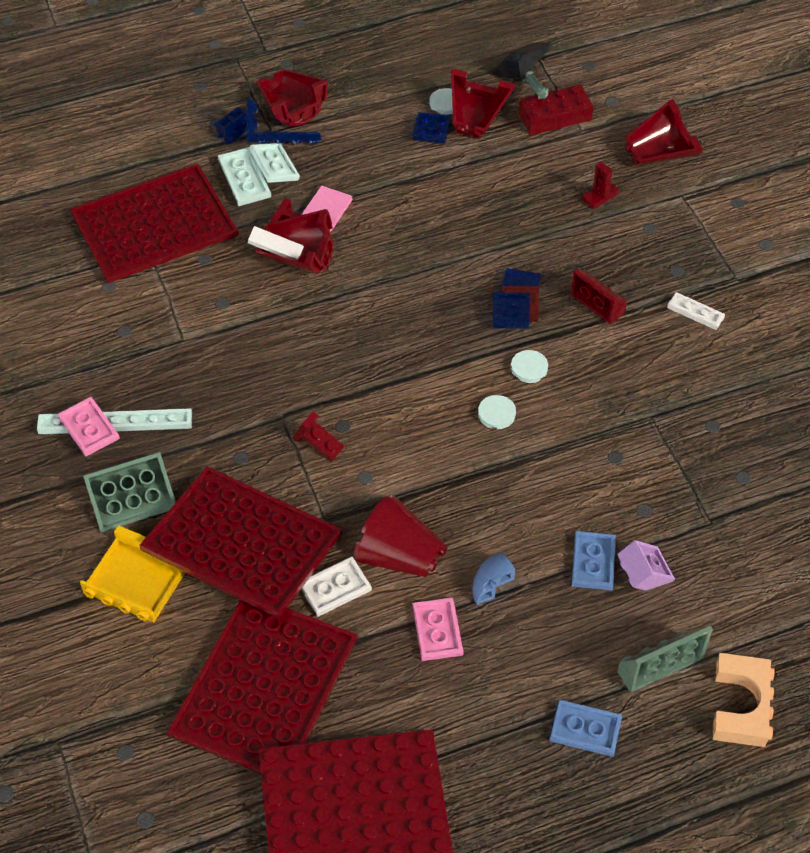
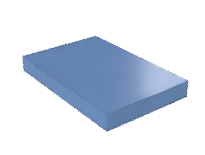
M575 531L572 587L613 590L616 535Z
M559 700L549 741L614 757L622 715Z

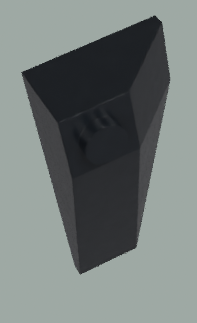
M536 42L512 51L493 71V75L521 79L552 47V44Z

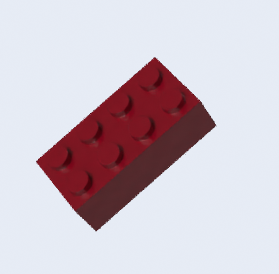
M576 85L548 92V96L545 99L541 98L539 100L538 95L521 98L519 100V115L529 134L534 135L592 121L593 104L582 85Z

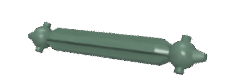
M532 70L528 71L522 80L526 81L535 91L539 100L547 98L549 89H545L532 74Z

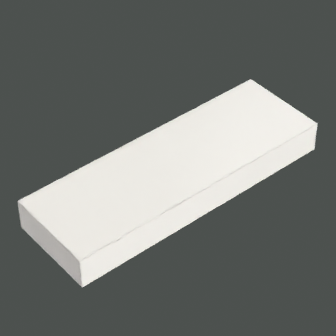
M255 226L248 239V243L295 261H298L304 247Z
M677 292L667 306L668 309L717 330L725 317L724 313Z

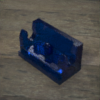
M236 107L214 123L218 136L221 139L224 135V139L228 144L253 127L249 111L240 107Z

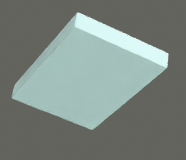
M281 143L250 145L249 150L268 183L299 180L300 175Z

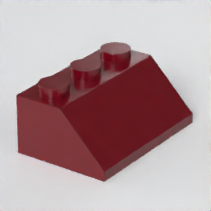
M579 269L573 271L571 295L610 325L625 314L627 301L622 296H619L609 286L604 285L587 271Z

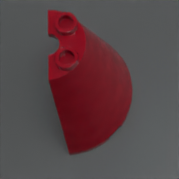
M452 68L451 88L455 132L459 135L465 134L475 139H480L513 92L516 84L500 80L498 88L466 81L468 72Z
M286 69L275 72L271 80L265 77L256 81L275 118L288 126H300L311 121L321 111L320 107L327 98V80Z
M673 99L669 100L625 136L627 144H624V147L628 154H632L631 159L635 166L698 156L703 152V148L696 136L691 137L683 124L680 110Z
M328 209L265 225V231L304 246L298 261L281 257L259 247L256 249L257 255L312 273L324 272L330 263L334 238H330V229H333Z
M390 495V497H384L376 505L361 530L363 533L361 541L358 540L356 543L353 558L359 563L427 577L429 572H433L437 567L438 561L436 559L446 554L448 546L397 497Z

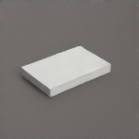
M350 557L312 575L301 591L316 616L319 617L372 591V587L354 558Z

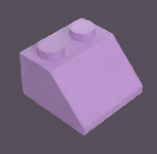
M635 540L617 554L621 561L620 565L627 572L629 582L634 588L649 590L675 580L657 546Z

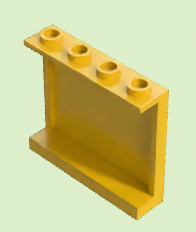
M118 525L114 531L116 539L88 581H80L83 593L89 598L95 597L101 600L107 606L114 605L126 614H129V612L135 614L142 621L149 620L154 623L185 572L141 551L139 545L146 537Z

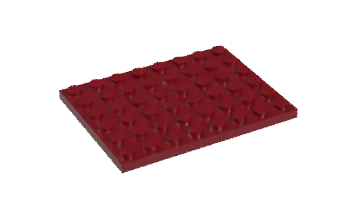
M199 164L70 209L107 283L239 235L238 229Z
M207 466L139 546L141 551L280 618L340 538L342 529Z
M240 600L167 732L168 736L261 774L259 749L306 744L358 639V635L289 608L284 611L280 618H277Z
M433 729L259 749L269 853H453Z

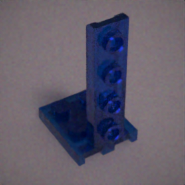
M246 97L248 142L257 141L259 144H266L268 141H274V143L282 144L284 141H291V143L297 144L307 140L308 143H318V140H321L319 132H254V130H257V119H254V113H257V102H254L253 97Z

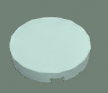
M443 88L432 93L430 96V107L433 111L435 110L441 115L453 114L452 89Z
M524 350L512 358L511 371L514 376L518 377V380L526 383H535L547 375L548 362L543 354L533 350Z
M501 395L486 397L478 407V417L481 423L488 428L503 429L509 427L515 420L516 407L507 397Z

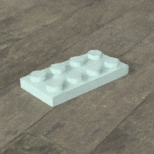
M250 147L218 155L219 163L238 206L271 197V192L263 174L249 150Z

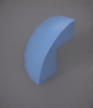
M501 552L488 557L475 574L472 592L476 605L495 598L496 587L514 580L515 568L510 560Z

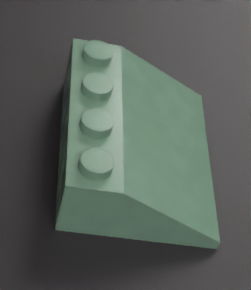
M160 452L83 476L101 533L115 529L118 525L124 526L168 512L176 503Z
M706 626L687 632L682 631L670 640L664 639L660 641L657 646L644 648L635 656H627L620 661L618 674L631 693L703 660L713 629L711 626Z

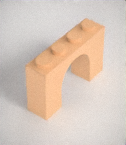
M719 653L716 662L715 681L746 687L754 694L758 707L746 714L716 711L713 720L712 740L765 747L768 740L772 739L773 727L769 726V720L773 718V707H770V700H773L774 688L770 687V682L774 679V668H771V660Z

